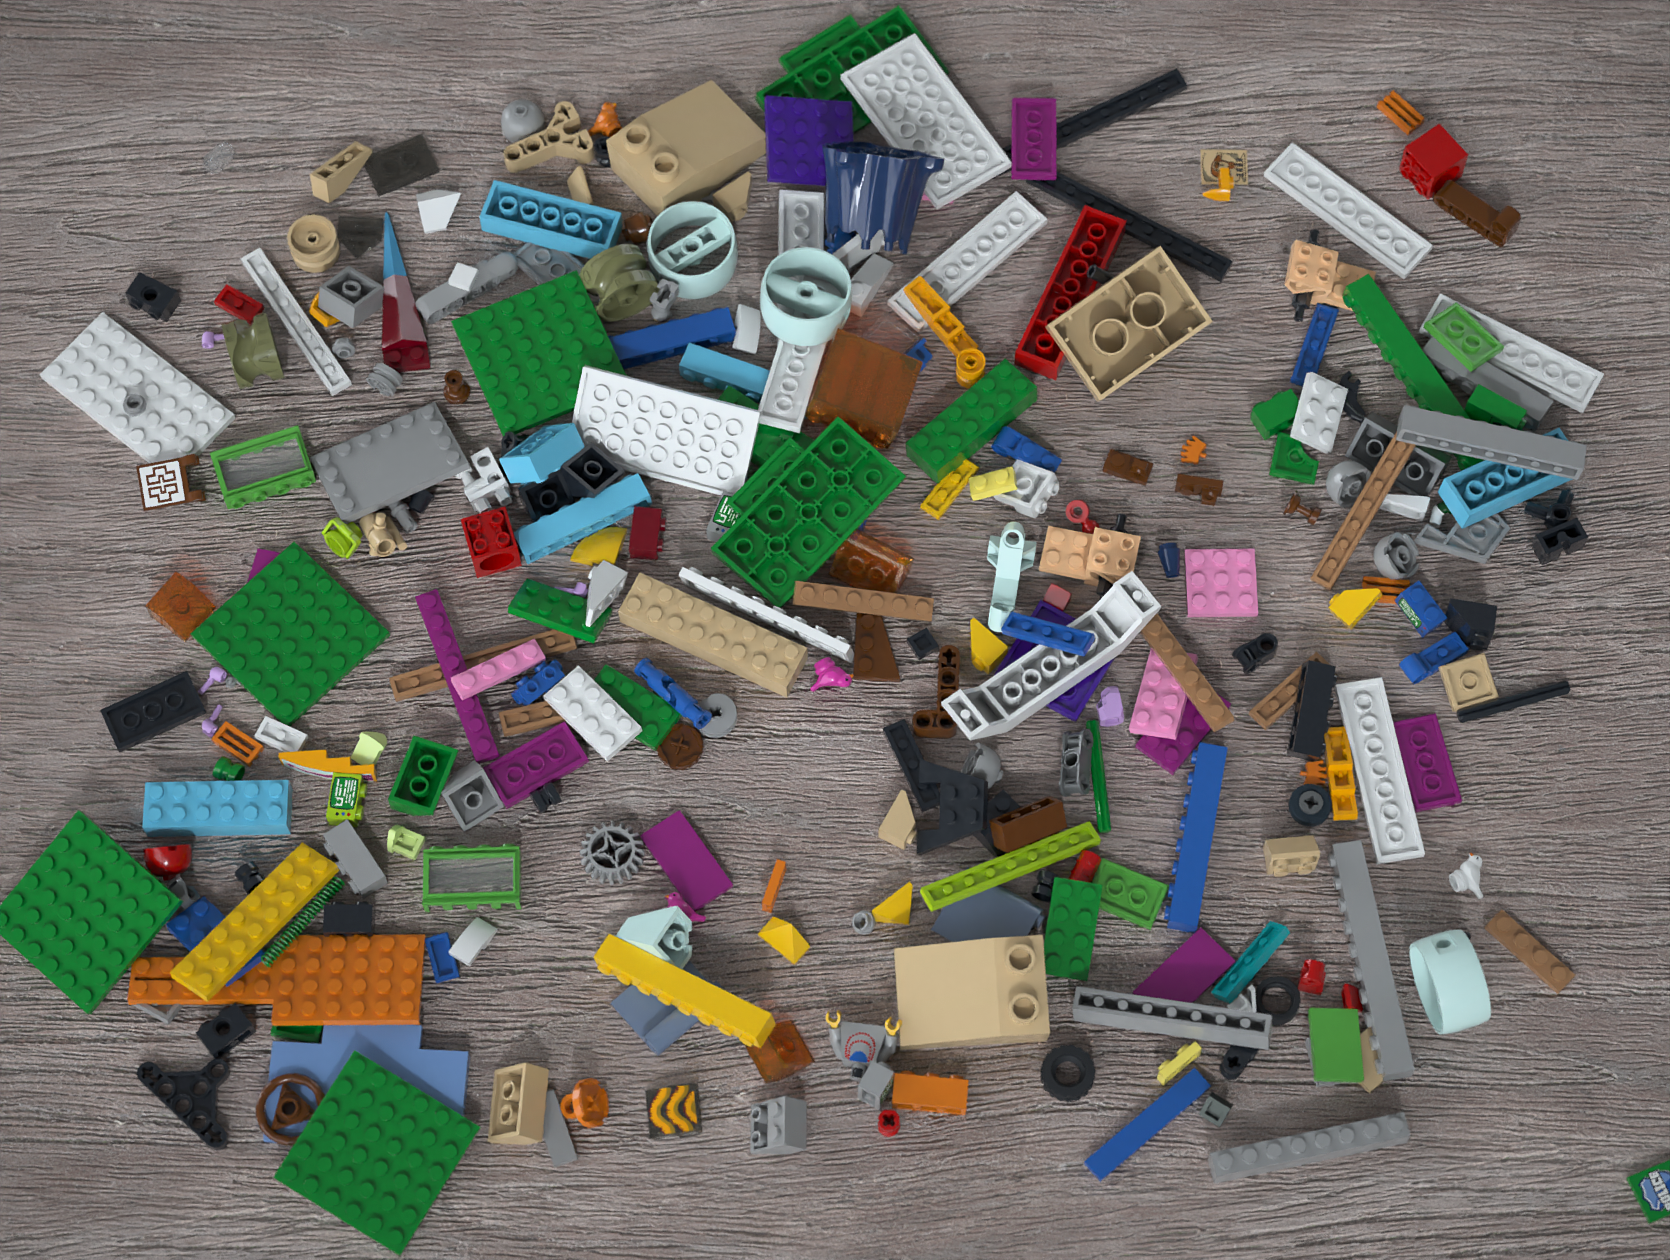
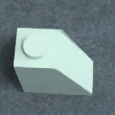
M678 906L628 917L615 936L680 969L684 968L692 956V945H689V931H692V921Z

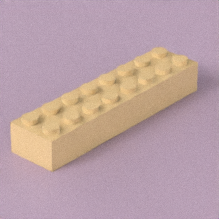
M639 573L618 610L621 623L786 698L808 659L807 647L642 573Z

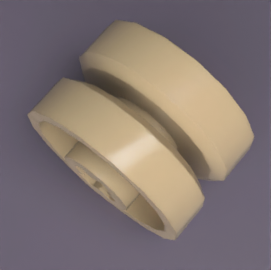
M314 214L303 216L290 226L287 234L288 245L292 258L299 268L311 273L324 272L338 261L341 253L336 229L331 221L323 216Z

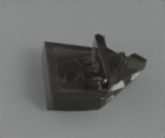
M339 216L338 240L358 259L382 242L384 219Z

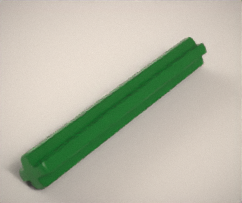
M1089 720L1086 722V728L1093 735L1091 774L1099 833H1108L1111 831V820L1099 722L1097 720Z

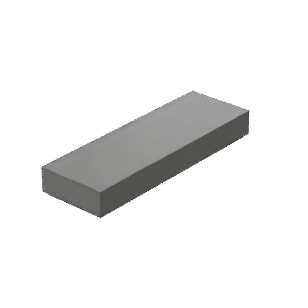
M553 1089L546 1094L543 1136L553 1165L558 1167L578 1160Z

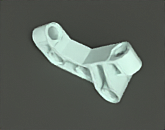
M1018 522L1008 523L1004 530H1002L1001 537L991 535L989 540L987 560L996 568V577L988 625L991 630L1002 632V626L1010 613L1015 610L1020 572L1032 567L1035 558L1037 542L1025 540L1026 533L1023 526ZM1008 533H1017L1019 537L1016 539L1010 538Z

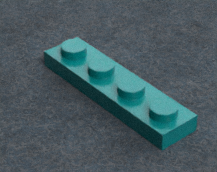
M1270 921L1211 991L1212 995L1216 999L1231 1004L1244 987L1254 978L1260 968L1269 960L1275 950L1284 942L1285 938L1290 934L1288 928Z

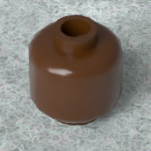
M643 212L626 218L624 220L625 228L621 230L627 242L631 240L635 245L646 242L653 220L649 214L645 215Z

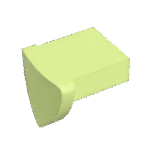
M361 732L359 742L351 759L360 765L374 764L375 766L387 745V738L384 734L378 732Z
M395 825L389 830L387 849L391 853L396 852L416 860L426 839L424 836L410 831L401 825Z

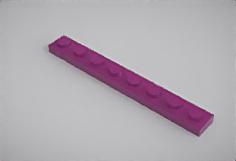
M435 589L415 596L475 761L481 764L498 758L499 753L477 694L461 700L451 682V677L466 671L467 667L438 590Z

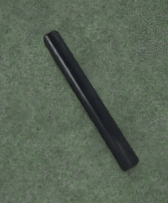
M1564 680L1458 709L1457 717L1459 722L1463 723L1568 694L1570 686L1568 681Z

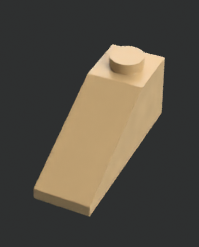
M355 141L310 174L313 196L331 203L342 195L372 154V149Z

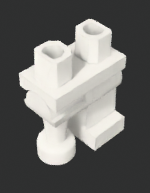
M489 447L470 456L480 478L473 479L470 475L472 472L471 466L470 469L455 475V477L462 479L465 485L464 492L474 511L479 513L491 511L493 509L490 503L496 500L499 501L501 506L510 504L512 502L511 490Z

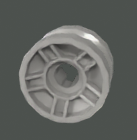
M377 363L373 368V373H370L366 378L368 384L373 389L378 388L380 390L379 393L385 396H393L397 391L396 387H399L403 382L398 372L382 363Z

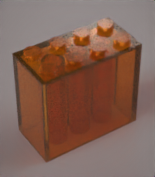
M838 328L826 350L805 417L811 422L822 423L828 426L839 417L863 439L872 443L873 446L888 449L899 432L923 362Z

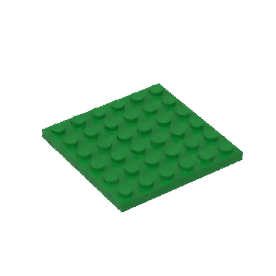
M577 270L451 321L503 437L508 431L519 434L574 411L582 370L585 365L626 376Z
M293 542L191 633V636L275 719L287 726H292L390 636V633L300 546Z
M78 810L1 903L0 935L86 1014L91 1015L184 901L83 811Z
M354 1050L273 1178L401 1256L481 1127Z

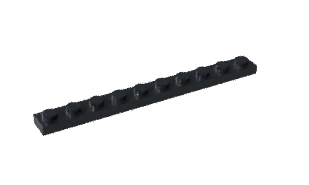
M1174 69L1057 123L1056 150L1187 90V83L1178 69ZM1012 144L1002 148L1010 161ZM1011 168L993 177V179L1011 171Z
M1057 171L1056 180H1026V183L1080 211L1086 205L1126 220L1125 234L1153 248L1161 246L1168 256L1219 282L1223 281L1232 266V260Z

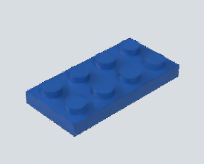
M203 896L166 924V928L191 952L226 916ZM260 949L225 986L228 987L262 961L261 956L264 955V952Z

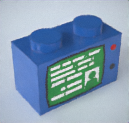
M1417 581L1401 592L1395 599L1397 605L1422 638L1441 626L1447 619L1446 615L1420 581Z

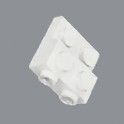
M1017 459L1013 464L1017 490L995 495L994 498L1014 506L1017 512L1036 519L1039 513L1043 514L1046 511L1047 501L1050 496H1055L1058 493L1059 481L1054 472Z

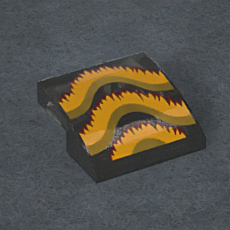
M698 1084L674 1085L645 1091L650 1139L658 1140L676 1135L684 1137L703 1132Z

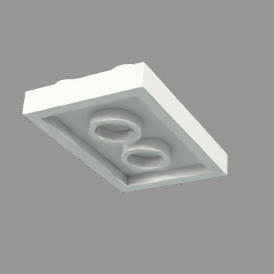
M1313 372L1307 373L1290 437L1324 453H1331L1348 389Z

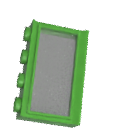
M298 425L210 452L228 509H238L247 503L260 502L267 497L276 494L283 495L288 493L289 490L298 487L305 488L316 482Z
M483 844L477 846V848L457 845L451 849H444L441 846L423 849L422 905L424 911L430 912V906L442 905L444 910H453V905H467L468 909L475 910L477 909V904H491L493 909H500L501 903H515L516 909H521L522 854L520 847L514 844H503L501 847Z

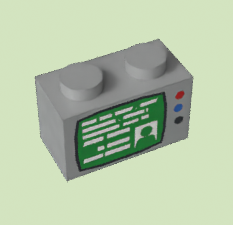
M723 490L706 529L707 539L717 542L740 518L726 503L734 495L733 493Z
M872 1060L858 1085V1099L878 1110L881 1109L894 1086V1072L891 1071L892 1068L888 1064L881 1061L876 1063Z

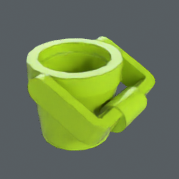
M338 517L330 520L321 533L328 547L336 555L349 559L361 544L360 539L363 537L361 530L354 522L346 524Z

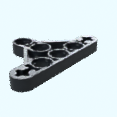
M223 1059L211 1060L201 1071L163 1072L152 1062L142 1063L138 1067L137 1077L140 1082L209 1148L219 1151L228 1145V1134L217 1123L218 1088L230 1075V1068ZM223 1065L225 1067L223 1075L219 1077L213 1076V1067ZM144 1071H152L158 1081L154 1083L149 1077L145 1078ZM200 1082L206 1083L207 1090L205 1093L200 1095L194 1093L196 1084ZM164 1084L172 1086V1092L168 1096H161L159 1094V1089ZM181 1100L189 1102V1108L185 1112H178L176 1110V1105ZM199 1116L205 1117L206 1124L204 1127L195 1128L193 1126L195 1118ZM210 1129L217 1136L222 1134L220 1136L222 1139L220 1143L215 1141L212 1144L213 1138L207 1133Z

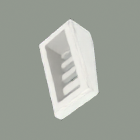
M1388 494L1379 509L1423 521L1430 497Z

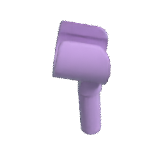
M209 331L203 333L202 347L207 349L213 348L214 341L224 339V335L214 334Z
M577 582L574 589L554 587L581 598H585L588 592L587 586L581 582Z
M219 667L212 668L206 683L197 692L203 695L215 680L220 683L224 682L227 672Z
M217 705L209 719H205L202 722V731L209 737L214 736L218 730V726L214 722L223 708L221 705Z

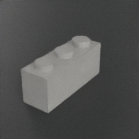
M348 819L323 834L326 841L323 844L325 850L330 857L335 855L338 860L335 864L342 875L347 873L351 879L348 884L355 894L359 892L364 899L388 884L384 873Z

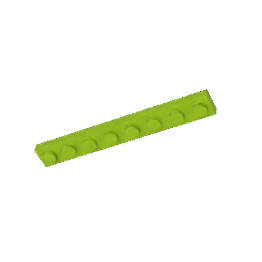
M1088 821L921 887L920 893L932 912L1078 854L1082 850L1098 846L1101 839L1091 822Z

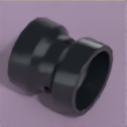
M602 136L594 143L596 161L601 166H611L606 140L610 138L608 136Z
M550 781L544 784L542 789L529 793L540 814L545 812L550 805H557L562 802L557 790Z
M254 861L245 863L234 874L238 881L244 884L243 888L247 895L265 879L264 875L258 872L259 867Z
M1040 870L1036 878L1038 881L1037 885L1033 886L1031 895L1040 901L1051 903L1054 878H1060V876L1049 871Z

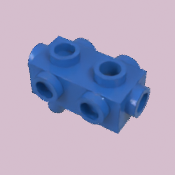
M556 659L549 663L543 661L533 669L536 672L530 678L526 675L516 683L517 688L512 691L511 696L519 705H529L544 692L547 693L565 676L562 672L563 667Z

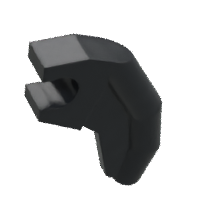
M1348 371L1342 376L1338 384L1348 389L1343 411L1350 419L1362 423L1366 413L1357 401V392L1361 381L1358 379L1354 383L1349 382L1348 379L1351 378L1352 372Z

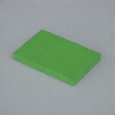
M1457 302L1425 322L1423 326L1470 372L1501 353L1504 348L1493 335Z
M1102 858L1092 880V883L1103 885L1099 909L1151 930L1169 889V885L1104 858Z
M1310 1008L1308 1010L1314 1081L1362 1083L1364 1081L1358 1009Z

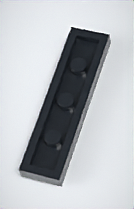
M905 719L884 727L883 733L921 812L923 813L939 806L940 792L937 785L919 783L920 759L924 760Z

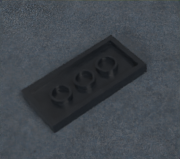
M188 671L100 710L119 753L207 713Z

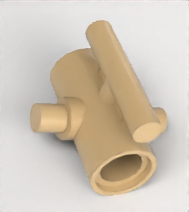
M372 512L360 519L359 525L369 541L370 555L388 556L394 552L396 545L399 550L407 548L406 542L391 517H386L383 513L376 514Z

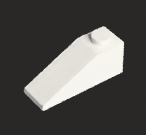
M873 254L852 277L851 313L859 317L863 316L893 267V262Z
M605 560L598 567L594 566L589 574L590 585L586 613V626L588 627L596 621L623 591L628 572Z

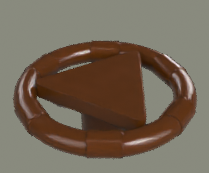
M297 1073L283 1074L270 1080L260 1092L256 1103L255 1115L262 1132L270 1140L286 1146H293L300 1135L291 1137L278 1134L275 1130L308 1121L315 1112L286 1083L292 1082L307 1086L314 1093L318 1106L325 1097V1093L317 1082L306 1075ZM282 1085L272 1127H270L265 1113V1103L268 1096L278 1086Z

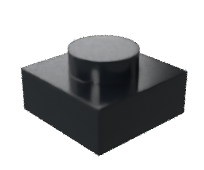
M927 628L907 638V644L918 660L939 650V645Z

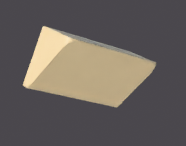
M578 166L567 180L572 200L594 206L583 168Z

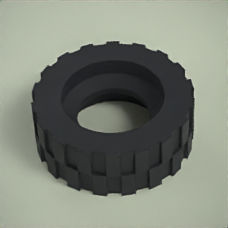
M1069 1044V1046L1060 1045L1058 1048H1053L1045 1056L1041 1067V1083H1043L1045 1091H1048L1052 1098L1055 1097L1061 1102L1078 1101L1081 1097H1085L1093 1087L1096 1073L1094 1061L1090 1058L1088 1052L1083 1051L1081 1047ZM1072 1062L1078 1066L1080 1078L1076 1083L1065 1085L1057 1079L1056 1069L1061 1063Z

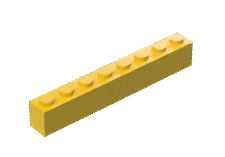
M608 934L593 956L597 963V969L603 974H612L623 984H632L643 994L648 996L652 994L663 1004L668 1006L672 1004L678 1007V1010L688 1016L692 1014L698 1017L703 1024L707 1026L712 1024L718 1027L725 1035L738 1037L747 1046L751 1047L754 1045L761 1048L776 1025L771 1013L611 934Z

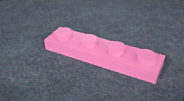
M533 639L451 677V682L461 700H464L539 665L546 660V657L536 640Z

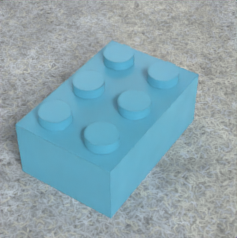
M574 423L543 426L499 460L510 483H521V485L533 481L541 483L549 478L548 475L551 472L560 470L563 463L572 458L585 446Z

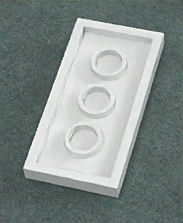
M579 665L543 696L544 700L607 762L642 732V727Z

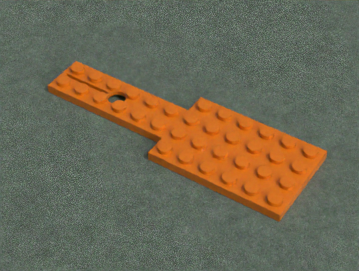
M425 934L354 935L352 937H344V935H330L329 937L324 935L295 936L296 940L292 939L293 943H289V947L285 946L286 950H283V954L279 953L280 957H277V961L273 960L274 964L270 963L271 967L265 966L261 961L228 987L224 985L208 1002L176 980H137L173 979L170 972L185 957H138L131 966L127 1001L129 1005L273 1004L271 1018L273 1026L419 1025L426 936Z

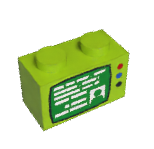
M333 772L326 813L329 825L337 826L348 819L352 827L358 828V822L363 819L364 806H361L362 797L366 798L367 783H364L362 775Z

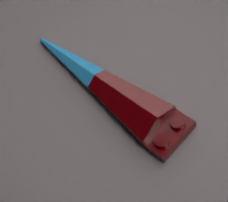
M386 212L382 311L383 361L385 365L398 373L428 369L431 366L426 338L389 214Z

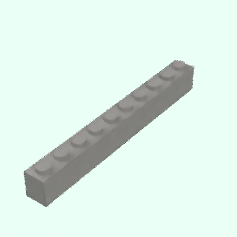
M1357 840L1333 844L1330 853L1327 854L1330 868H1334L1333 885L1334 889L1339 890L1340 894L1338 907L1340 913L1344 912L1346 920L1343 921V929L1345 935H1349L1351 942L1348 944L1350 958L1355 959L1356 966L1353 967L1354 977L1356 981H1360L1361 986L1359 999L1361 1004H1365L1367 1013H1364L1366 1027H1371L1373 1036L1369 1037L1370 1047L1372 1051H1377L1378 1059L1375 1060L1377 1074H1382L1384 1081L1412 1077L1415 1070L1362 842Z

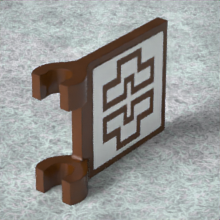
M189 454L180 458L136 466L143 510L150 511L186 503L206 501L205 491L196 490L190 492L186 468L200 465L199 455Z

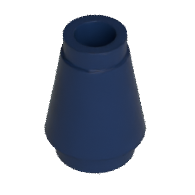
M1172 542L1159 545L1157 554L1166 578L1180 576V548L1177 547V543Z

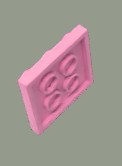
M1185 549L1187 617L1258 616L1255 549Z

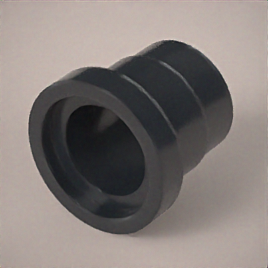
M423 489L413 494L408 507L420 514H424L430 502L434 501L435 496Z

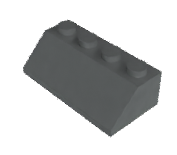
M1371 412L1362 422L1345 457L1362 464L1369 471L1373 472L1397 432L1398 426L1375 412ZM1416 445L1394 485L1413 496L1428 497L1442 477L1452 457L1441 450Z

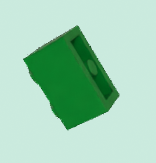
M1289 389L1285 392L1280 391L1267 402L1261 401L1253 407L1250 420L1264 440L1278 434V431L1282 432L1293 426L1299 399L1292 389Z

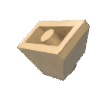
M748 171L713 194V206L723 212L731 223L742 219L747 213L752 188L751 173Z
M901 789L879 828V838L904 850L907 844L911 845L917 832L915 831V819L907 794Z

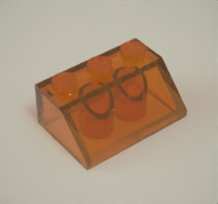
M857 529L839 547L828 575L857 589L897 594L906 580L915 558Z

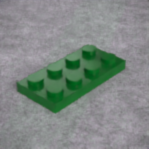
M526 578L509 604L508 613L594 644L612 616L613 609L607 607L596 621L588 627L586 626L587 599Z
M606 664L594 679L642 727V732L635 739L654 751L657 750V747L661 745L672 730V727L682 717L667 701Z
M1059 877L1054 878L1044 941L1046 975L1088 981L1103 885Z

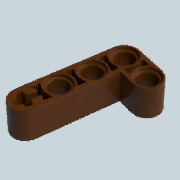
M1447 180L1433 196V201L1438 207L1499 247H1503L1513 236L1521 220V215L1515 208L1505 206L1499 212L1452 180Z
M945 645L939 651L937 710H919L913 715L912 729L914 734L920 738L949 739L957 732L956 722L941 705L942 701L959 690L960 652L953 645ZM947 657H952L951 667H947ZM951 678L954 682L947 684L943 682V679ZM920 721H926L929 723V725L926 727H920L917 723ZM943 722H950L952 726L944 728L941 724Z

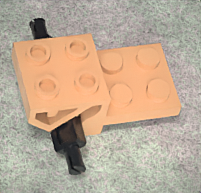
M1316 229L1310 230L1308 242L1295 240L1291 247L1284 285L1294 294L1292 306L1296 309L1293 318L1296 322L1303 321L1304 310L1309 309L1310 304L1326 303L1353 311L1343 301L1342 295L1345 287L1367 274L1373 280L1375 279L1376 272L1337 261L1339 252L1321 247L1317 242L1319 231Z
M1117 514L1116 524L1110 527V530L1095 527L1094 534L1048 526L1039 571L1084 580V584L1097 586L1096 594L1100 596V601L1116 581L1131 571L1134 572L1141 536L1128 534L1124 529L1127 518L1124 514Z

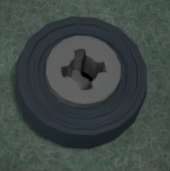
M1316 784L1299 786L1292 792L1289 799V812L1292 818L1298 824L1305 827H1315L1322 824L1328 819L1332 810V801L1328 792Z

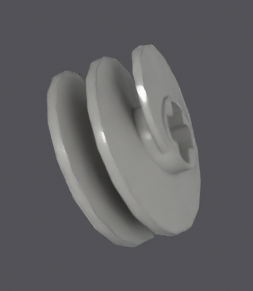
M716 693L711 694L699 703L702 709L709 711L715 716L714 718L711 717L710 722L704 728L699 729L702 734L712 738L726 736L733 730L737 722V710L732 699L724 694Z

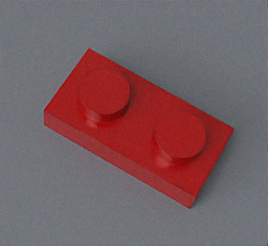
M228 284L225 285L214 300L217 307L241 320H246L250 325L253 324L254 316L262 313L265 309L262 303Z

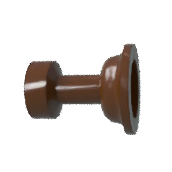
M448 371L444 377L446 384L443 390L444 397L451 404H462L470 396V387L463 381L462 374L459 371Z
M1295 490L1283 515L1286 513L1293 514L1297 511L1308 517L1307 522L1314 525L1322 509L1317 506L1311 509L1300 503L1301 497L1298 495V491Z

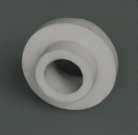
M339 338L333 344L332 352L337 357L348 358L355 353V346L350 339Z
M130 394L123 402L124 411L130 416H139L146 410V401L141 395ZM134 404H138V405H139V406L136 407V408H132V406H133Z
M860 911L854 915L852 926L857 933L867 935L875 927V917L869 911Z

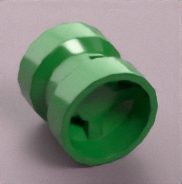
M222 756L217 761L212 776L218 780L241 781L245 773V766L240 763L233 764L231 759Z

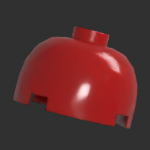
M191 844L143 849L147 869L155 876H163V881L171 880L177 874L184 873L192 861Z

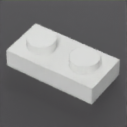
M265 716L255 734L256 740L283 752L302 751L309 738L307 734Z

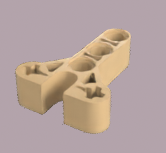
M562 101L555 106V115L546 130L505 148L503 154L508 171L518 173L555 156L576 159L581 164L590 163L594 159L593 142L586 129L573 135H568L581 129L579 115L570 102Z

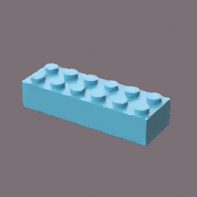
M496 180L493 181L480 214L482 231L523 242H530L558 251H565L589 259L608 248L616 246L623 228L621 212Z
M1560 428L1543 434V436H1554L1557 439L1568 441ZM1485 460L1444 478L1438 494L1463 529L1572 479Z
M289 780L145 782L142 828L147 837L291 834L293 789Z

